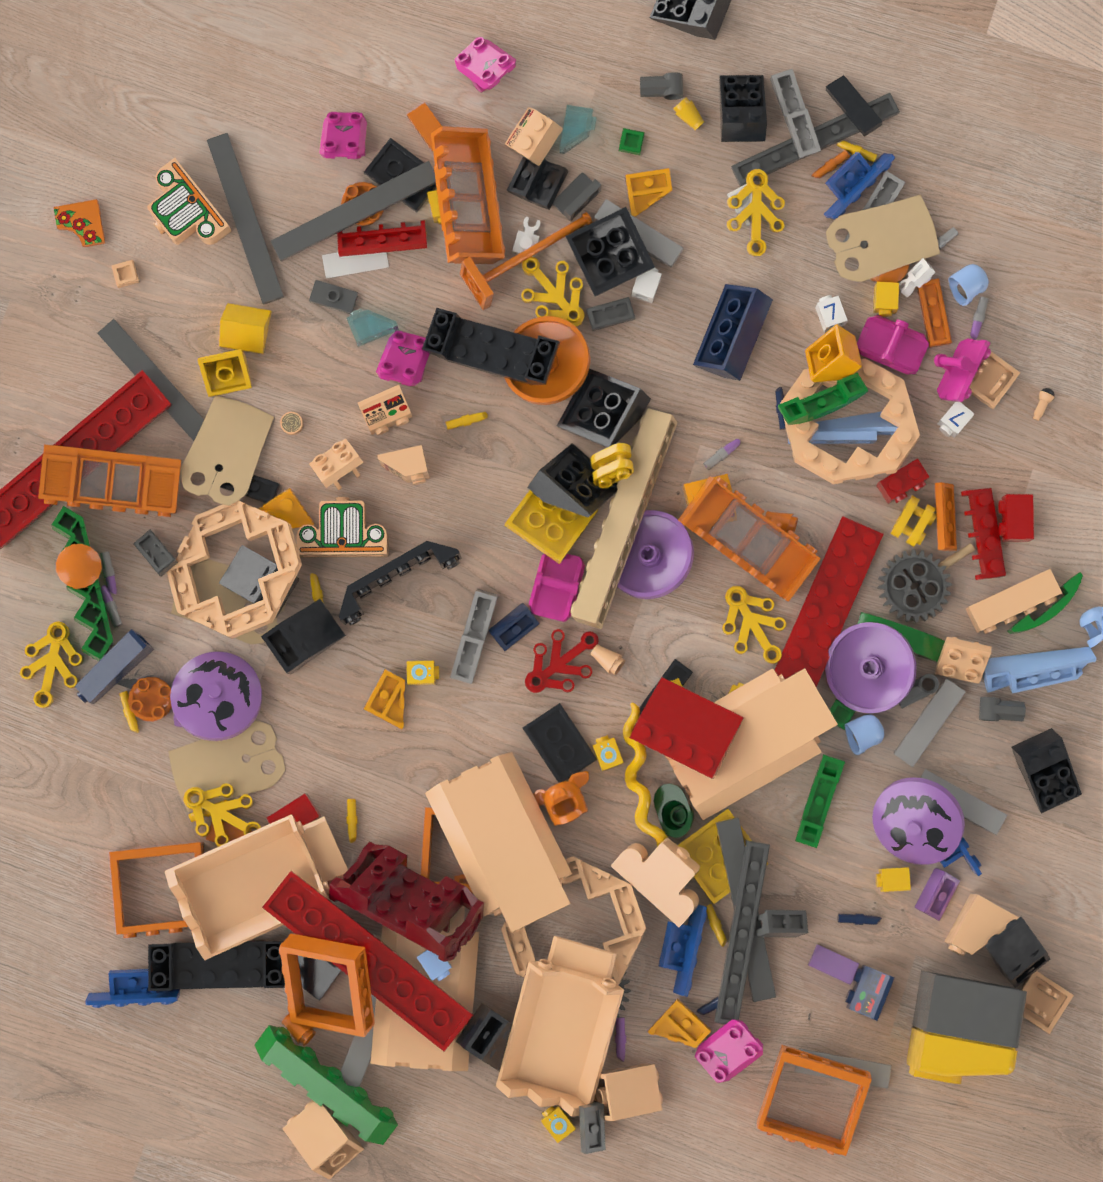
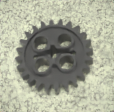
M912 549L910 556H908L906 551H903L902 558L897 554L894 555L895 563L888 560L886 563L889 569L882 568L881 571L885 576L878 578V580L884 582V584L877 587V589L884 590V593L879 596V598H886L887 600L883 606H891L889 613H893L896 610L898 612L897 619L905 615V622H908L913 617L914 622L917 623L919 616L925 622L928 619L927 614L932 618L935 617L934 609L941 612L943 609L940 603H948L944 596L951 595V592L947 591L946 588L952 586V583L945 581V579L950 577V574H943L946 566H938L940 559L932 561V553L927 558L924 557V550L920 551L919 555H916L915 549ZM914 565L922 567V576H916L913 573ZM903 569L907 570L910 579L904 574ZM895 577H900L904 580L903 588H897L894 585ZM912 582H913V583H916V582H917V583L919 584V586L917 587V590H916V589H913V590L910 589V586L912 585ZM926 584H931L935 587L934 595H928L925 592ZM919 593L921 594V596H922L923 598H925L926 603H923V602H922ZM907 596H913L916 599L917 604L915 607H909L906 604Z

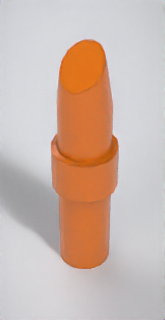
M844 150L833 159L825 162L822 167L812 174V177L820 179L828 172L835 170L850 155Z

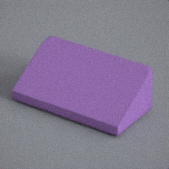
M935 868L915 908L940 921L960 880L943 870Z
M817 944L808 965L851 985L859 963Z

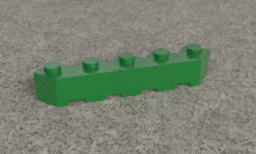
M63 506L51 526L52 530L69 539L64 548L72 544L90 546L83 517ZM97 579L86 588L73 589L70 586H66L67 591L84 600L74 616V621L92 631L81 649L83 653L99 662L111 649L113 638L99 580Z
M268 1025L254 1046L262 1062L268 1066L271 1064L282 1071L281 1076L293 1086L299 1084L307 1090L306 1096L319 1106L325 1104L333 1110L332 1116L346 1127L351 1124L360 1131L358 1136L364 1141L384 1145L398 1126L394 1114L389 1108L372 1105L368 1093L362 1087L346 1085L341 1071L336 1067L320 1065L315 1051L307 1046L295 1045L290 1032L286 1028Z

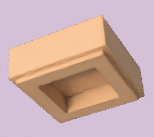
M133 260L112 265L118 288L140 282Z

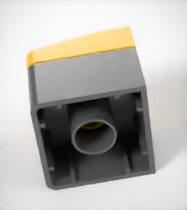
M921 970L912 1023L915 1027L911 1029L907 1054V1065L910 1066L909 1074L915 1077L953 1084H961L962 1076L1011 1074L1016 1065L1018 1053L1016 1048L1019 1046L1027 991Z

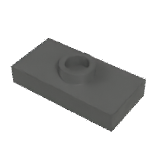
M315 280L309 302L352 315L358 292Z
M629 297L586 309L592 331L635 320Z
M151 529L133 543L161 577L178 563Z

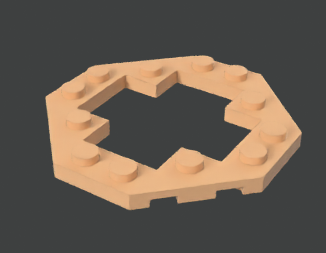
M866 358L861 359L862 367L857 372L868 388L890 399L881 412L880 417L898 427L878 457L857 447L847 463H844L809 443L818 430L819 424L809 421L788 425L785 421V428L792 447L794 462L832 484L843 483V481L850 479L871 478L882 473H886V475L896 473L920 437L905 381ZM804 369L781 403L799 397L801 400L816 394L822 385L828 388L837 385V381L814 383L811 381L809 369Z
M239 500L229 506L222 504L196 515L188 537H184L177 551L179 553L176 558L178 563L167 571L177 613L231 639L273 623L302 566L291 525ZM242 523L246 538L249 541L268 534L278 571L258 579L263 600L226 615L222 599L218 596L200 603L190 566L210 558L205 540L206 537Z
M574 856L565 860L572 875L565 878L566 883L563 885L581 880L588 900L607 894L611 895L624 936L604 942L603 946L606 951L617 954L611 979L615 980L617 985H620L646 931L632 885ZM505 921L501 930L514 971L517 975L525 978L529 962L536 961L526 928L523 927L511 932Z

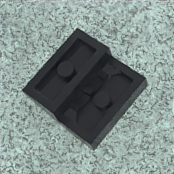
M523 157L507 191L530 203L550 210L569 171L565 167L548 162L545 158L540 166H537Z

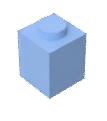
M426 950L417 956V959L432 981L436 978L438 981H441L450 974L448 970L452 966L449 961L443 962L439 960L438 955Z

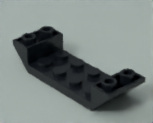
M436 308L422 350L454 364L529 385H546L560 341L538 336V339L462 319L455 312Z
M425 541L347 586L339 614L340 620L344 625L349 624L350 626L362 620L360 616L364 615V612L356 600L357 597L363 599L373 593L371 589L378 585L382 588L392 582L391 578L398 574L400 577L412 571L410 567L417 563L419 565L427 563L431 560L430 556L433 554L442 570L446 567L448 570L460 564L459 560L462 559L459 550Z
M247 941L207 960L203 959L196 948L195 942L148 944V991L258 987L285 988L282 960L279 954V947L284 941Z

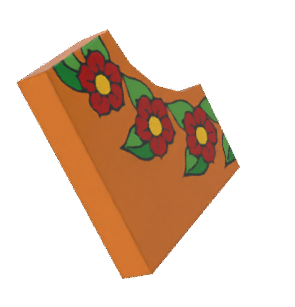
M97 199L54 207L58 230H68L75 233L80 238L83 247L106 244L99 201Z

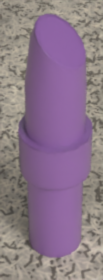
M625 1017L616 1018L617 1058L622 1062L625 1060Z

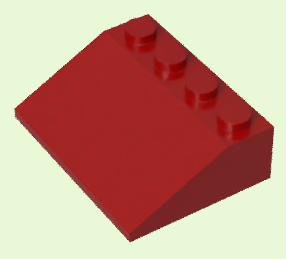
M661 677L629 738L714 779L744 717Z

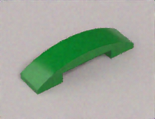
M857 372L838 380L837 385L801 400L799 397L781 403L778 405V409L788 425L801 424L821 418L847 406L866 394L868 389Z
M1082 573L1075 574L1060 587L1064 596L1034 621L1027 615L1007 630L1009 634L1025 632L1044 624L1056 616L1075 595L1083 577Z
M861 612L857 624L875 622L888 625L896 629L907 639L914 654L938 663L945 643L944 640L906 625Z
M823 754L801 817L795 839L796 842L814 848L818 847L824 828L823 825L845 761Z

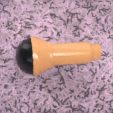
M1044 388L1040 391V401L1034 412V420L1039 421L1047 405L1054 400L1055 393L1052 389Z

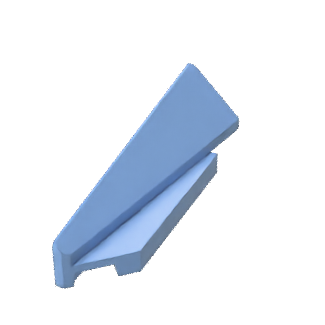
M881 412L815 422L819 424L818 430L809 443L874 444L877 441V435H893L898 427L880 417Z
M1090 647L989 658L983 673V679L988 693L1009 686L1013 694L1076 680L1083 674L1082 669L1088 663L1096 661V656Z

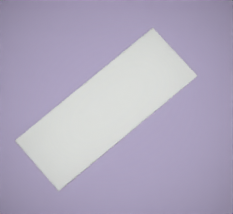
M338 252L322 255L326 279L389 267L386 252L339 257Z

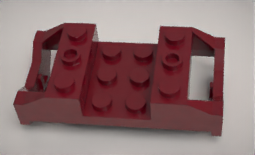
M369 841L362 849L357 861L343 876H336L330 882V900L334 902L339 901L438 955V959L443 962L454 960L457 952L461 951V946L466 945L473 938L483 918L484 902L478 900L466 886L447 876L439 884L407 868L408 855L389 845H379ZM462 906L470 909L465 921L455 929L452 935L445 936L441 934L442 930L446 933L449 932L450 919Z

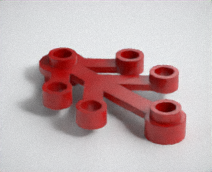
M560 629L554 630L551 634L553 644L550 666L542 671L543 656L547 653V647L543 643H537L533 648L535 654L533 671L529 672L525 678L526 688L533 693L542 692L545 688L561 689L566 693L573 691L575 685L571 679L559 681L548 678L554 673L577 675L583 679L590 678L592 668L589 665L579 667L566 664L585 649L593 650L599 642L597 634L591 631L585 632L581 637V642L560 657L561 645L565 639V634ZM556 632H560L562 634L561 640L554 639V634ZM586 637H593L594 642L587 644L585 641ZM543 646L545 651L542 654H538L536 648ZM583 668L590 670L588 676L582 675L581 670ZM535 677L541 681L537 686L532 684V679ZM567 681L572 684L570 690H566L563 687V684Z

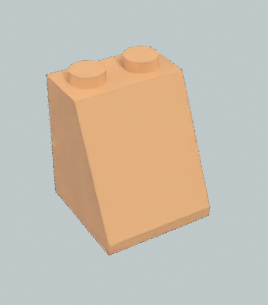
M970 894L944 942L949 944V950L958 955L964 956L965 953L973 955L985 946L993 935L1000 934L1006 929L1010 921L1017 920L1019 917L980 895Z
M640 1064L601 1072L594 1101L604 1104L605 1121H616L662 1111L661 1104L663 1098L658 1087L659 1074L655 1064Z
M312 1100L300 1114L288 1120L283 1130L310 1168L330 1180L362 1152L364 1148L346 1126L332 1116L334 1112L325 1104L319 1106Z

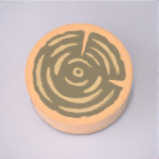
M287 412L282 416L280 426L286 434L296 435L303 428V420L299 414Z

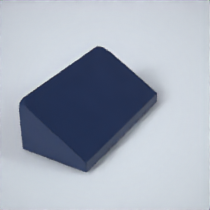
M521 603L492 626L488 632L500 647L506 651L540 623L528 607Z

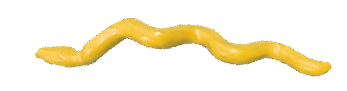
M632 702L630 704L631 715L623 727V738L626 744L635 750V757L626 768L625 782L631 791L639 795V803L635 812L637 827L642 832L653 837L658 847L668 837L661 828L650 823L647 819L651 804V794L649 789L637 780V772L646 761L647 751L645 745L629 738L640 716L639 706Z

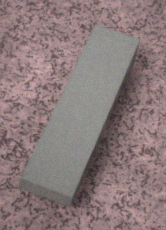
M793 69L771 75L770 81L799 159L821 152Z
M886 171L863 210L893 203L903 188L905 181ZM848 233V235L846 236V238L844 239L843 242L848 241V239H849V237H850L849 233ZM862 241L860 243V246L863 249H865L868 245L867 241Z
M606 199L594 216L595 221L621 208ZM630 214L649 255L672 268L684 250L683 247Z
M480 589L475 591L450 678L472 684L499 595Z
M946 678L915 724L895 749L894 754L913 767L966 691Z
M924 770L921 778L931 780L946 788L958 801L966 820L997 836L1007 814L930 771Z
M371 994L373 1013L375 1016L376 998ZM373 1027L365 1037L354 1036L341 1069L346 1085L360 1087L371 1060Z
M802 1048L798 1049L869 1071L872 1078L870 1086L888 1089L892 1065ZM797 1065L795 1066V1072L842 1080Z

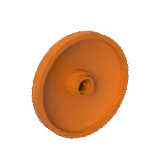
M543 316L523 323L513 332L538 339V336L560 341L546 385H529L505 378L508 386L515 394L533 404L551 405L566 400L581 387L589 371L590 351L586 339L573 324L562 318Z

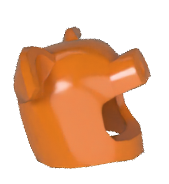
M589 772L575 773L571 775L569 781L555 784L547 791L541 789L533 793L539 807L545 804L547 813L554 826L570 823L588 812L580 788L589 781Z

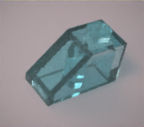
M567 105L560 143V154L570 151L590 136V130H595L597 117L593 116V109Z
M355 310L346 318L358 347L399 330L396 321L370 310Z

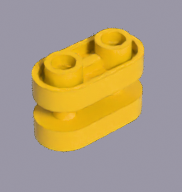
M617 443L591 456V466L595 470L593 472L595 485L600 488H608L620 480L629 478L634 473L633 462L629 460L632 456L630 445Z
M911 495L890 534L897 538L901 533L907 535L906 543L914 547L916 544L921 545L926 533L923 531L927 524L931 526L936 518L934 511L936 508L929 504L924 509L917 506L920 499ZM912 514H915L919 518L914 527L911 528L906 524Z

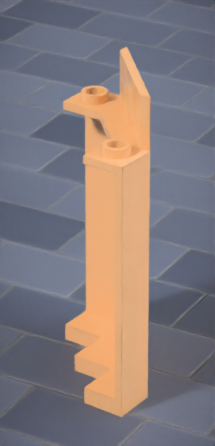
M805 668L787 679H784L782 674L777 676L774 669H771L714 702L744 717L714 779L667 756L665 757L671 764L682 787L686 790L694 808L702 820H705L822 753L817 745L821 742L818 736L838 724Z
M512 752L498 755L480 767L475 766L462 772L459 777L450 781L447 779L425 793L474 896L484 902V916L494 914L496 917L503 914L511 932H514L571 904L562 887L566 883L565 878L572 875L571 870Z
M291 814L165 871L169 888L179 903L182 917L192 932L196 948L203 959L207 960L283 925L262 907L291 870L329 899L330 882L336 876H343L348 871V868L325 816L303 826L301 821L296 822Z
M464 906L450 919L449 932L446 933L442 930L441 934L445 936L452 935L455 929L464 922ZM382 925L381 941L431 980L417 959V956L427 949ZM475 932L473 938L466 945L461 946V951L457 952L454 960L449 961L452 966L448 970L450 974L441 981H438L437 978L432 981L472 1014L479 932ZM376 998L371 1064L391 1067L406 1066L416 1069L432 1068L442 1069V1071H468L469 1052L455 1042L463 1029L445 1052H443Z
M554 936L548 959L529 962L496 1087L508 1098L528 1096L539 1107L559 1105L571 1117L579 1116V1106L593 1104L624 989L617 985L615 980L611 979L617 957L616 953Z

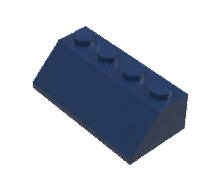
M725 284L693 365L720 377L741 381L773 299L758 288Z

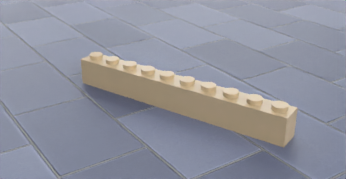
M648 408L646 414L640 420L641 428L638 435L633 439L632 456L629 459L633 462L634 473L629 478L617 482V493L610 501V511L608 517L603 520L601 536L594 545V555L587 563V574L585 579L580 582L577 601H574L571 606V617L576 622L598 629L603 627L677 425L676 419L671 414Z

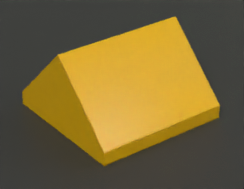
M227 303L220 319L219 347L234 350L242 349V351L263 354L271 310Z
M242 349L197 358L208 397L252 388L246 355Z

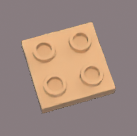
M991 352L986 360H982L969 387L972 389L971 394L991 409H994L1020 372Z
M345 438L343 441L335 443L324 454L316 456L309 465L326 488L334 483L339 491L342 487L337 480L350 471L356 477H359L360 474L356 467L361 465L363 461Z
M947 637L936 665L935 674L980 684L991 655V646L982 645L979 642L973 643L959 640L957 637Z
M1036 971L1027 978L1021 990L1027 991L1023 1018L1050 1034L1074 995Z

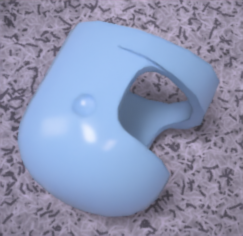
M976 264L963 267L948 279L955 300L962 306L968 305L976 295L985 292L989 284L986 272ZM958 284L962 286L967 299L959 293L957 289Z
M1098 606L1084 612L1079 620L1081 628H1085L1088 632L1090 640L1087 643L1090 648L1103 640V607ZM1096 621L1098 630L1091 624V622Z
M866 714L845 724L847 740L855 755L863 754L865 750L880 744L884 739L883 726L874 715Z

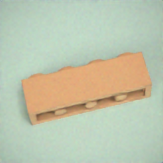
M1051 569L967 607L966 611L976 632L983 631L984 634H987L997 629L996 624L1002 621L1006 625L1017 620L1016 615L1021 612L1028 615L1038 610L1036 605L1044 602L1045 606L1058 601L1056 596L1062 594V591Z

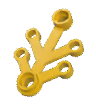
M754 169L747 174V184L736 195L729 197L727 200L729 208L737 209L742 205V200L752 192V201L735 218L728 220L727 228L732 232L740 230L742 223L752 214L751 240L747 244V251L752 256H761L766 251V243L761 239V215L770 224L772 232L777 233L784 229V222L778 219L761 201L762 193L770 200V206L773 210H781L785 205V201L782 197L777 196L767 185V174L761 169ZM755 176L760 179L758 185L753 182ZM733 198L737 199V206L732 205L731 201ZM776 199L780 201V207L774 205ZM733 220L737 222L736 229H733L731 226ZM775 222H779L780 228L778 230L774 228ZM754 243L758 245L756 252L752 249Z
M530 257L523 261V272L528 276H534L547 291V293H537L529 288L524 289L521 293L523 302L558 304L562 309L548 310L546 306L540 305L535 310L536 317H543L538 314V311L544 309L546 311L544 316L562 318L575 327L581 325L584 321V311L579 307L580 291L583 288V282L580 278L575 277L570 281V289L572 290L570 304L564 298L566 274L569 271L568 263L565 261L557 262L555 267L557 272L555 288L540 270V263L535 257ZM533 262L535 267L530 269L527 267V263ZM560 265H565L566 270L559 271L558 267ZM573 282H579L580 287L574 288L572 286ZM529 292L532 294V297L525 299L524 294ZM575 312L578 316L575 319H571L569 314Z
M740 586L729 588L726 592L725 600L730 607L726 622L722 626L723 633L732 635L735 632L736 625L734 622L738 609L743 616L738 641L734 644V651L737 654H744L747 651V639L751 629L764 650L763 659L769 664L777 663L782 655L781 650L777 646L770 644L759 624L773 627L776 631H782L786 627L785 619L752 613L747 606L761 607L764 612H770L774 608V601L770 598L761 599L749 596L746 590ZM737 593L740 595L741 599L739 601H734L732 599V595ZM765 601L771 603L770 609L764 608L763 603ZM777 620L783 622L782 628H777L775 626V622ZM731 624L733 631L727 632L725 625ZM737 644H744V651H738L736 648ZM769 651L775 652L776 657L774 659L768 658L767 654Z
M57 621L50 624L47 629V635L34 644H28L24 650L28 657L35 658L39 655L42 648L51 644L49 653L31 665L20 669V676L23 679L30 680L37 671L46 666L42 688L34 694L33 698L34 703L41 708H47L53 703V695L50 692L56 668L63 677L66 687L75 688V685L79 682L77 676L71 674L59 655L60 646H62L69 656L68 660L71 665L80 666L84 660L83 656L76 652L68 640L70 630L63 622ZM57 629L62 630V635L60 637H56L55 635ZM30 647H35L36 649L33 655H30L28 652ZM75 655H78L80 658L78 663H73L72 661ZM26 669H30L31 674L28 677L24 676V671ZM70 677H73L75 679V683L73 685L68 684V679ZM43 695L48 696V701L46 703L41 702V697Z
M228 783L207 791H203L198 787H192L185 792L183 800L185 805L194 812L196 821L195 831L200 837H206L210 833V828L204 821L202 808L211 814L216 834L215 844L218 847L222 846L218 843L221 837L226 838L224 844L229 842V838L224 832L222 820L243 831L244 835L249 834L251 829L258 830L261 828L257 822L246 823L227 812L241 807L243 809L251 808L253 799L250 795L244 794L238 799L213 804L208 800L219 796L230 798L234 794L233 787ZM225 787L231 789L229 794H223ZM193 796H199L198 802L193 803L191 801ZM245 798H249L250 803L248 805H243L242 800ZM201 826H206L207 830L205 833H199Z

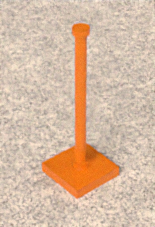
M587 212L583 213L581 218L483 275L469 256L462 261L460 276L484 311L491 306L494 295L488 285L489 281L581 227L592 224V219Z

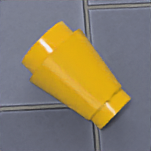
M687 97L673 108L676 112L675 115L694 130L698 129L705 122L693 101Z

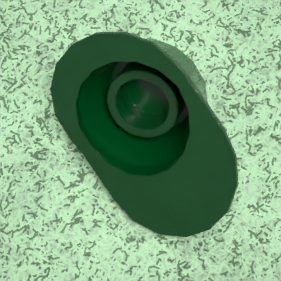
M671 783L663 784L655 792L653 800L660 825L668 836L673 838L682 837L688 833L694 821L693 808L689 805L686 795L681 788Z

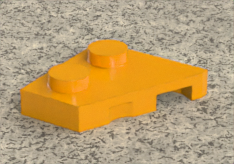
M669 168L625 175L630 212L634 217L672 191Z
M288 488L258 508L271 516L288 522L292 529L300 528L303 525H314V521L291 488Z
M384 669L363 709L402 730L404 727L405 680Z
M678 998L648 1030V1033L651 1035L662 1036L670 1041L681 1042L694 1048L711 1032V1029Z

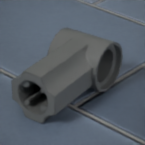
M671 72L663 76L640 77V97H664L668 100L683 98V74Z
M926 674L916 679L907 697L899 704L900 707L903 709L935 693L939 688L937 677L932 674ZM925 678L933 681L934 687L931 691H926L922 686Z
M980 697L979 720L1024 721L1026 712L1025 702L1005 701L995 697Z

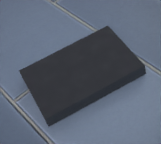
M390 138L365 169L364 174L378 185H382L424 162ZM436 184L401 202L417 213L428 199L427 192L434 191Z
M560 703L522 727L558 783L566 781L571 775L580 772L597 760Z

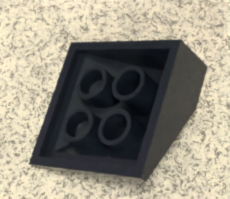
M627 207L566 236L595 297L655 268Z
M589 368L584 383L573 394L557 427L608 448L617 444L641 419L651 398L641 388Z
M573 443L542 467L527 487L543 502L588 518L616 494L618 490L617 482L608 488H600L594 484L593 472L595 470L592 469L591 459Z

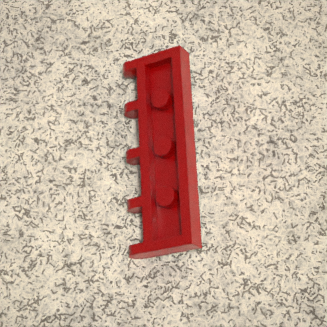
M420 220V226L406 227L405 222H401V228L384 229L383 224H379V230L362 231L361 226H357V232L343 233L341 231L337 233L339 257L427 248L425 220Z
M992 488L962 491L961 496H968L970 510L964 511L965 516H972L974 528L973 533H968V538H975L978 552L977 555H972V560H979L981 574L975 575V580L1006 576Z

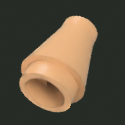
M599 644L591 652V656L609 674L613 673L616 675L625 663L622 655Z

